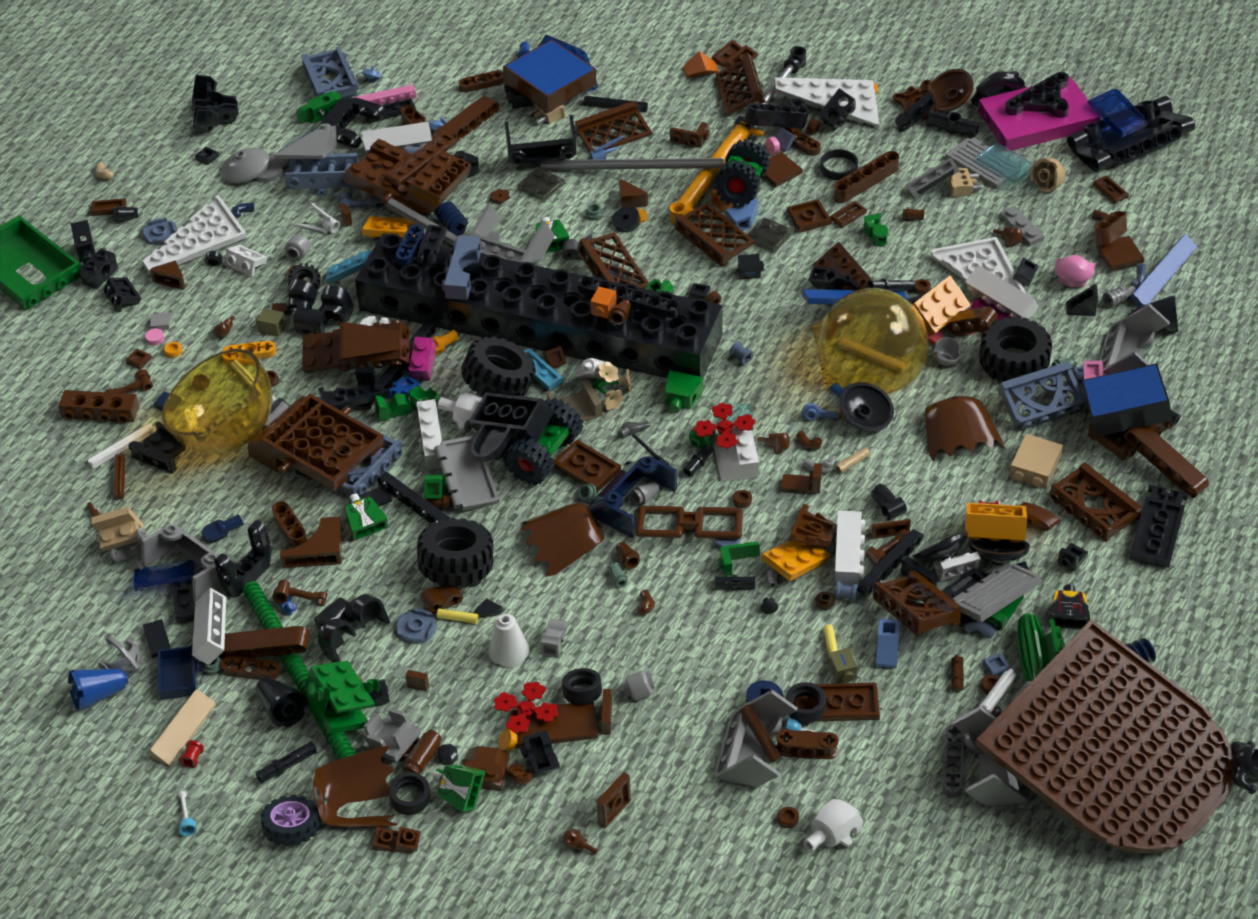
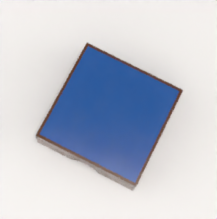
M551 39L503 66V82L517 92L527 96L533 103L548 113L564 104L568 99L595 86L597 69Z

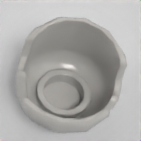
M949 337L940 338L933 350L935 360L944 366L955 365L961 357V345L955 339Z

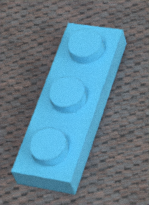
M369 249L365 252H360L354 257L345 259L343 262L331 265L327 270L325 280L332 284L359 272L372 251Z
M530 348L524 350L534 361L536 368L534 379L550 391L563 383V377Z

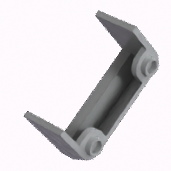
M487 203L469 235L480 237L481 254L497 255L503 259L531 262L533 264L543 258L555 237L547 223L542 221L526 250L500 242L499 234L493 232L500 217L490 203Z
M1151 304L1146 305L1110 327L1099 357V361L1102 360L1103 375L1150 365L1140 356L1141 349L1153 343L1155 332L1170 324Z
M167 525L141 540L142 564L144 566L171 550L177 549L205 569L193 576L194 602L209 588L216 591L222 587L214 563V559L219 554L178 526Z
M773 690L737 708L731 715L714 772L715 776L721 780L758 787L779 776L780 772L762 760L764 750L740 712L741 708L750 704L769 736L777 734L782 728L783 718L796 712L797 707Z
M979 706L953 720L952 724L965 733L967 748L978 754L983 780L966 788V793L985 806L1022 804L1030 800L1029 788L974 744L976 739L992 724L996 717Z

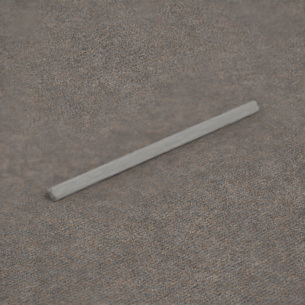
M723 158L590 159L540 162L541 170L721 168L724 165Z

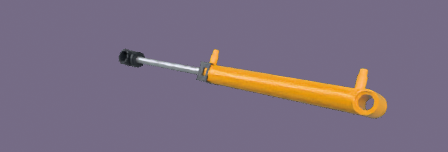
M796 46L790 50V56L784 63L785 70L779 78H787L790 73L795 74L800 68L806 66L807 51L804 47ZM775 85L764 96L766 102L763 104H767L775 94ZM739 116L734 122L733 130L711 158H723L725 164V158L734 143L737 144L739 140L743 142L744 139H750L752 135L763 137L764 132L754 128V125L745 123L744 117ZM702 168L678 201L670 205V222L675 225L676 216L679 214L686 215L694 210L695 205L715 181L721 168Z

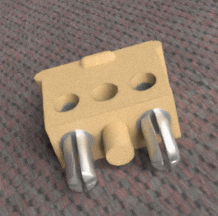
M533 103L534 108L526 112L528 117L534 114L537 119L535 120L537 125L545 121L550 124L562 117H566L563 105L547 113Z
M958 168L959 172L946 179L952 198L955 196L971 195L973 190H983L982 184H976V179H979V173H969L967 168Z

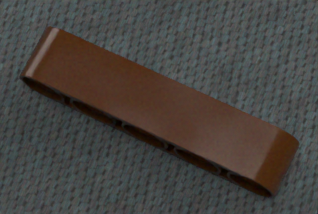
M482 96L436 130L432 140L442 132H445L457 139V143L461 140L460 138H464L472 132L471 130L476 129L483 121L485 122L492 117L493 113H497L500 106L499 103L487 96Z
M888 151L837 181L833 189L834 201L845 203L897 172L899 169V154L895 151Z
M1149 426L1136 427L1125 432L1126 441L1180 490L1190 494V497H1197L1209 486L1208 479Z
M303 626L225 633L224 651L218 657L223 660L228 656L256 658L303 653L307 651L310 631Z

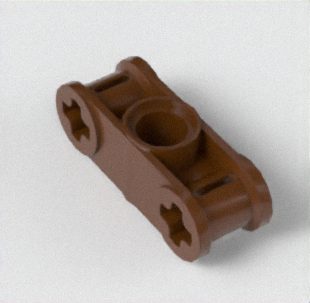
M784 729L777 734V749L781 756L803 759H833L838 754L837 746L839 739L836 734L831 732Z

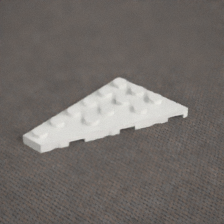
M775 77V94L786 96L789 99L797 98L805 101L804 104L820 109H823L840 88L856 101L855 111L852 114H848L846 119L854 120L860 124L865 122L873 125L874 128H879L873 80ZM843 101L840 103V106H846L848 102Z
M219 195L214 197L215 200L209 205L206 204L202 210L193 215L185 227L181 226L176 233H173L164 241L165 244L159 250L155 249L151 255L143 260V265L150 276V269L152 267L175 260L180 265L205 255L208 251H215L247 238L246 232Z
M997 237L931 250L930 255L933 259L965 281L979 265L1026 293L1022 284L1012 279L1015 271Z

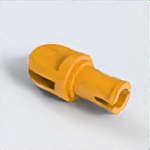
M454 329L441 337L437 335L432 337L436 345L435 356L444 352L446 346L459 340Z

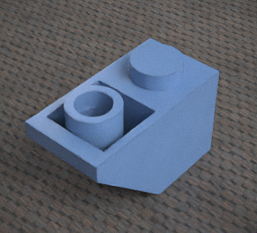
M758 199L751 200L748 205L745 203L743 207L737 205L736 207L726 209V218L742 231L750 229L758 214Z
M879 619L877 667L897 668L899 620Z

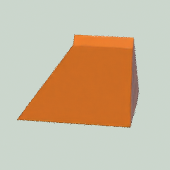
M700 51L683 66L687 78L719 73L715 61Z

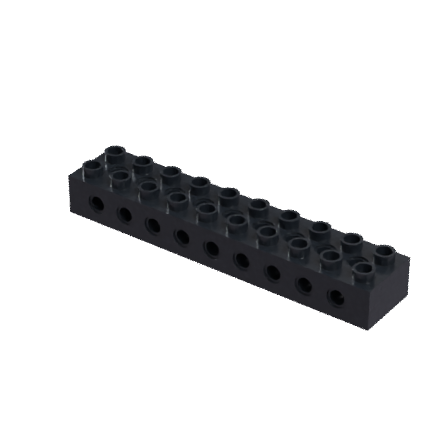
M383 233L355 278L360 311L419 324L427 321L435 324L437 328L451 331L454 329L455 332L482 338H503L508 342L515 343V345L541 351L561 346L564 356L582 360L594 358L605 362L608 361L618 368L668 378L670 370L704 378L723 336V305L710 303L705 299H691L673 295L668 291L658 292L644 289L634 284L611 282L669 298L679 303V315L674 318H667L630 307L627 321L618 325L613 323L610 317L607 319L591 315V299L593 296L582 294L578 290V280L583 275L569 273L564 269L555 270L536 266L531 262L503 259L497 255L480 254L478 263L470 264L462 270L470 275L471 289L467 300L449 299L445 297V291L442 290L443 279L446 280V268L450 266L449 259L450 255H453V248L441 245L433 265H428L427 263L429 254L424 255L422 264L416 262L418 249L412 263L407 266H401L396 261V252L404 237L393 233ZM407 244L406 246L410 247L414 246L415 244ZM593 276V278H597V279L603 280V279L600 278V277ZM586 283V284H582V286H583V287H588V286H590V284H587V283ZM617 293V294H616V296H623V295H624L623 293ZM633 298L632 300L639 301L641 298ZM652 302L649 305L656 306L658 303ZM668 307L667 310L672 311L675 310V308Z

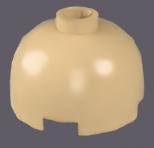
M1052 157L1040 158L1031 166L1030 179L1031 182L1039 186L1037 189L1041 192H1051L1062 185L1065 180V169L1057 159ZM1042 182H1047V187H1043Z

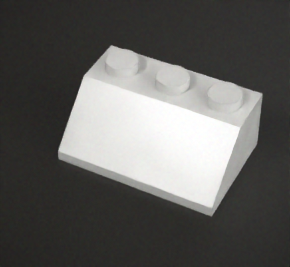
M733 426L731 434H736L738 444L731 446L730 449L717 447V439H715L713 448L721 482L759 477V460L752 430L739 431L738 428Z

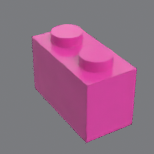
M414 338L409 372L414 379L431 380L436 352L433 338Z

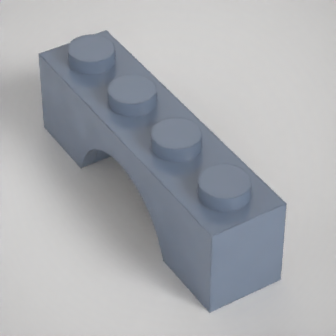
M459 235L457 242H454L453 255H450L449 259L450 266L446 268V280L443 279L442 290L445 291L446 298L468 299L471 289L470 275L462 270L470 264L478 263L481 254L480 237Z

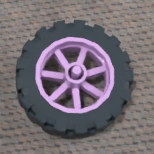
M290 795V797L281 796L278 800H272L270 804L265 805L264 810L261 812L263 835L267 836V840L270 842L274 841L277 845H300L303 841H309L310 837H314L317 834V830L319 831L320 816L317 805H314V801L311 799L307 800L304 796L297 797L296 795Z

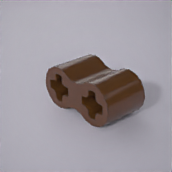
M440 585L424 590L420 598L428 612L435 614L438 609H445L461 603L463 595L457 586Z

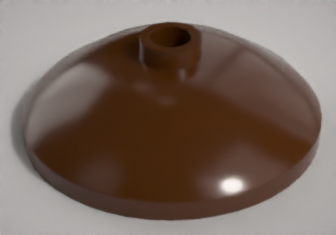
M963 69L947 70L931 82V92L936 99L934 110L950 112L967 102L974 89L973 78L967 71Z

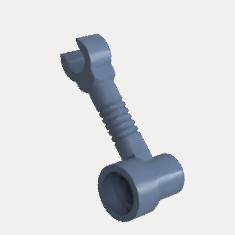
M346 191L339 193L338 196L339 204L345 203L349 210L350 207L371 206L383 208L384 205L378 197L366 200H352V194Z

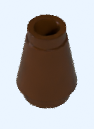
M622 300L610 311V319L613 323L619 325L627 321L631 303L628 300Z
M625 542L618 543L616 551L622 565L628 569L637 567L640 562L639 553Z

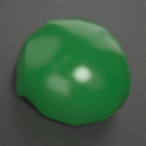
M417 386L409 391L410 401L415 409H417V402L435 399L436 405L439 401L437 391L432 390L431 387L425 391L421 386Z

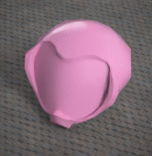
M1072 255L1062 259L1056 258L1054 270L1059 277L1060 283L1069 287H1084L1087 281L1094 275L1095 263H1090L1079 255Z

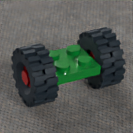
M744 139L743 142L741 140L737 141V144L734 143L725 158L726 162L719 170L714 181V190L717 189L716 195L721 196L720 200L722 202L726 200V205L729 206L732 203V207H736L737 204L743 207L745 203L748 205L755 198L760 186V179H763L770 163V160H768L769 153H765L767 149L765 147L761 148L762 144L760 142L755 144L753 139L751 142H748V139Z
M557 398L545 400L554 413L537 442H534L532 438L528 440L524 436L522 438L518 437L505 451L503 461L506 462L504 465L509 467L508 471L510 473L513 472L516 479L519 477L523 482L527 481V483H533V485H538L539 483L540 485L554 467V459L551 457L561 444L563 446L571 445L582 431L584 425H582L583 419H580V413H576V409L574 407L571 408V404L568 402L565 404L564 400L560 399L557 401Z

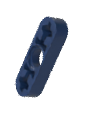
M415 224L408 228L396 252V261L399 265L407 266L412 263L424 237V228L421 225ZM407 244H415L414 246L410 247L406 246Z

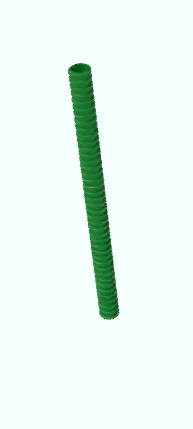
M251 581L245 584L242 592L264 629L282 628L283 625L264 595L259 583ZM299 653L279 655L297 689L304 693L303 689L309 670ZM307 698L308 708L331 746L336 758L339 760L356 754L344 732L328 733Z

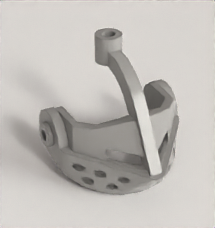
M140 527L136 530L139 541L113 548L109 553L111 558L118 563L141 554V560L137 561L136 565L139 570H142L146 565L142 564L141 540L148 535ZM137 544L139 545V547L131 551L132 547H134Z
M107 633L104 636L107 644L114 645L123 656L112 663L103 660L98 663L99 668L121 669L122 672H126L127 677L136 674L141 669L143 657L137 643L132 638L126 639L125 643L130 648L129 651H126L114 639L111 633ZM132 665V667L122 669V666Z

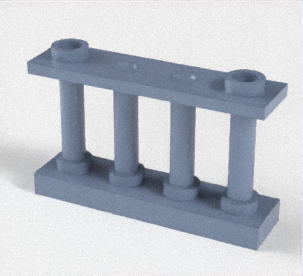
M357 153L328 154L324 159H289L291 173H285L287 189L354 187L344 182L346 169L353 163H358Z

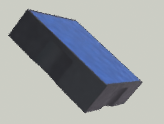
M1157 363L1082 380L1095 437L1173 420L1170 401Z

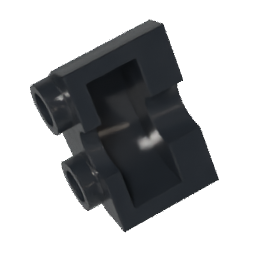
M547 730L522 737L523 745L520 746V751L523 758L527 757L529 763L526 765L528 773H531L532 776H538L560 769Z

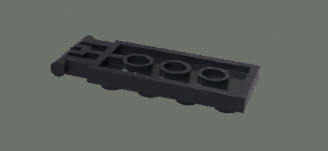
M1149 484L1147 492H1150L1151 495L1145 498L1129 559L1169 568L1185 505H1181L1182 500L1187 501L1188 493L1172 489L1170 493H1167L1166 488Z

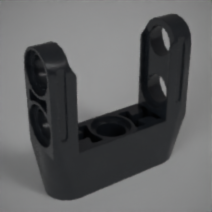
M342 97L320 124L336 126L337 142L358 148L362 144V139L355 131L345 129L356 114L380 120L384 117L386 111L377 103L360 98Z
M255 520L248 527L247 531L252 549L236 565L225 554H220L214 559L219 582L230 597L242 595L244 585L251 581H256L270 566L272 549L267 528L260 521Z

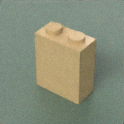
M1026 434L1011 464L1009 477L1047 489L1061 459L1063 445Z

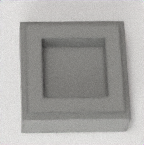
M169 312L151 314V329H170Z

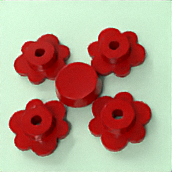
M719 403L712 407V412L715 418L719 417L722 421L715 425L710 420L705 422L700 420L696 423L694 432L699 437L711 436L713 434L712 431L717 429L718 433L721 434L716 438L717 447L730 449L731 446L738 444L736 434H731L733 426L738 428L739 431H751L756 422L750 414L738 416L737 420L733 423L726 420L728 416L733 415V406L731 404Z
M537 681L524 684L522 695L526 696L528 701H522L517 705L515 695H509L506 692L501 693L499 697L494 699V707L497 711L509 712L517 707L518 715L510 716L509 721L506 723V728L512 730L515 734L528 731L530 720L526 718L533 716L534 713L537 715V720H543L546 723H550L553 721V718L558 717L556 704L542 703L541 706L535 708V704L531 702L535 699H541L543 697L542 694L546 692V687L540 685Z

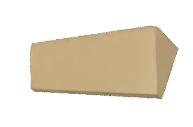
M196 689L151 747L150 754L152 759L170 766L185 747L187 741L192 738L216 706V703Z

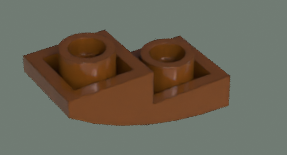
M1023 502L1019 505L1026 506L1027 520H1032V527L1050 530L1060 522L1056 515L1038 505Z
M377 827L372 850L404 853L417 852L421 831L399 827V831Z

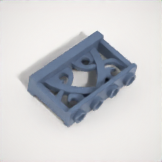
M336 47L335 50L310 56L308 54L301 55L303 68L316 97L331 91L338 92L341 97L357 96L358 82L354 78L353 71H350V65L346 61L345 53L341 52L339 47ZM326 70L338 73V76L333 81L320 78L326 73Z
M1070 361L1004 381L999 385L997 391L1005 403L1015 429L1021 427L1024 430L1031 427L1033 423L1043 424L1049 421V418L1055 417L1058 419L1065 416L1067 412L1077 413L1083 410V406L1087 401L1071 370ZM1063 376H1065L1069 387L1063 386ZM1049 380H1050V381L1052 382V385H1051V386H1055V387H1050V386H1048V385L1046 384V381H1049ZM1037 384L1046 391L1055 392L1049 406H1044L1030 400L1036 391ZM1024 388L1030 389L1031 392L1028 396H1025L1027 392L1024 391ZM1068 391L1072 393L1075 398L1074 402L1066 403L1065 398L1070 399V396L1065 393L1062 394V392ZM1010 393L1018 400L1016 404H1014ZM1021 404L1025 405L1022 409V413L1024 411H1028L1030 413L1028 417H1022L1019 415L1018 407Z
M384 435V447L388 449L381 448L374 456H371L370 466L353 469L349 472L347 478H350L353 485L345 482L337 490L348 496L366 493L367 488L372 483L377 482V477L384 471H388L390 465L401 457V441ZM341 451L340 453H341V454H346V453H348L349 451H344V452Z

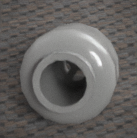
M296 234L288 240L284 249L290 259L302 260L310 251L311 246L306 237Z
M644 671L627 676L625 678L626 684L623 685L626 696H631L634 701L651 696L653 693L652 689H655L651 675L649 673L646 674Z

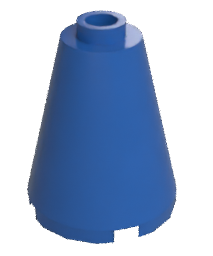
M79 669L68 671L67 674L68 684H71L72 688L70 696L78 711L84 710L125 689L126 684H128L127 674L122 672L121 669Z

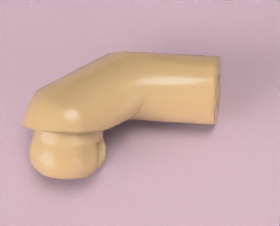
M103 163L96 164L97 178L111 180L113 173L105 169Z

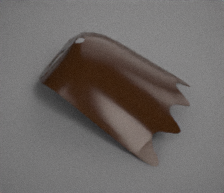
M954 396L928 405L925 408L928 449L933 462L940 449L944 450L949 456H952L955 447L959 445L972 452L978 442H984L992 449L994 440H997L1005 448L987 409L979 399L971 396Z
M583 503L569 504L528 519L526 521L529 522L520 529L531 530V535L527 539L526 544L539 547L534 560L547 561L549 563V569L545 577L556 575L604 540V532L588 506Z
M388 746L377 747L322 765L315 770L313 791L320 818L324 823L341 827L398 825L388 821V818L394 815L345 818L337 815L339 808L347 803L389 796V786L386 783V778L394 771V768L381 763V757L387 752ZM316 788H318L320 793V801L317 797ZM324 797L328 799V804H325Z

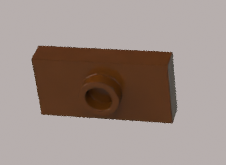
M603 689L602 706H598V718H602V735H610L612 694L610 689Z

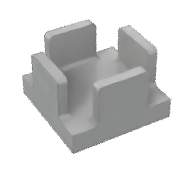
M390 708L388 710L390 717L386 716L382 721L380 715L374 713L364 725L367 736L362 747L367 751L377 747L388 746L387 752L382 757L397 762L421 734V730L418 726L410 723L405 712Z

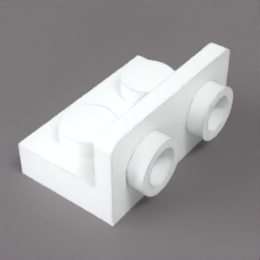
M238 245L226 250L224 264L251 277L254 276L255 267L266 264L267 256Z
M978 552L972 554L965 553L955 556L953 559L948 558L943 561L934 562L933 567L939 580L943 581L964 575L972 568L978 569L981 558Z

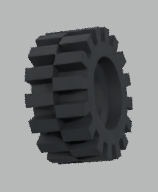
M299 263V267L295 265L294 269H290L288 286L294 279L307 277L311 279L309 283L314 285L316 290H319L321 277L318 269H314V265L311 264L308 267V263H305V266Z

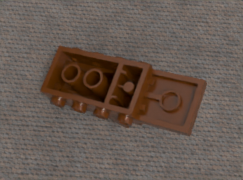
M398 320L390 321L389 324L375 322L371 326L340 322V329H335L333 332L303 335L302 371L313 372L339 369V371L348 372L351 369H356V367L383 368L384 366L409 364V327Z

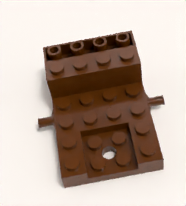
M378 138L370 146L368 154L357 164L353 163L345 170L344 182L380 198L383 204H387L388 200L393 198L421 215L422 213L434 212L468 177L471 164L441 150L421 171L397 187L384 179L385 174L412 154Z
M309 394L307 397H299L248 443V453L250 457L276 472L284 474L289 468H295L335 492L347 481V474L368 455L374 456L384 446V435L349 416L348 414L352 412L350 407L345 406L340 411L314 395ZM341 451H342V452H344V451H349V452L346 453V454H341V453H340Z

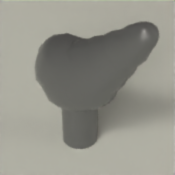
M628 421L622 424V430L617 435L619 438H623L628 434H635L645 428H649L652 424L650 422Z

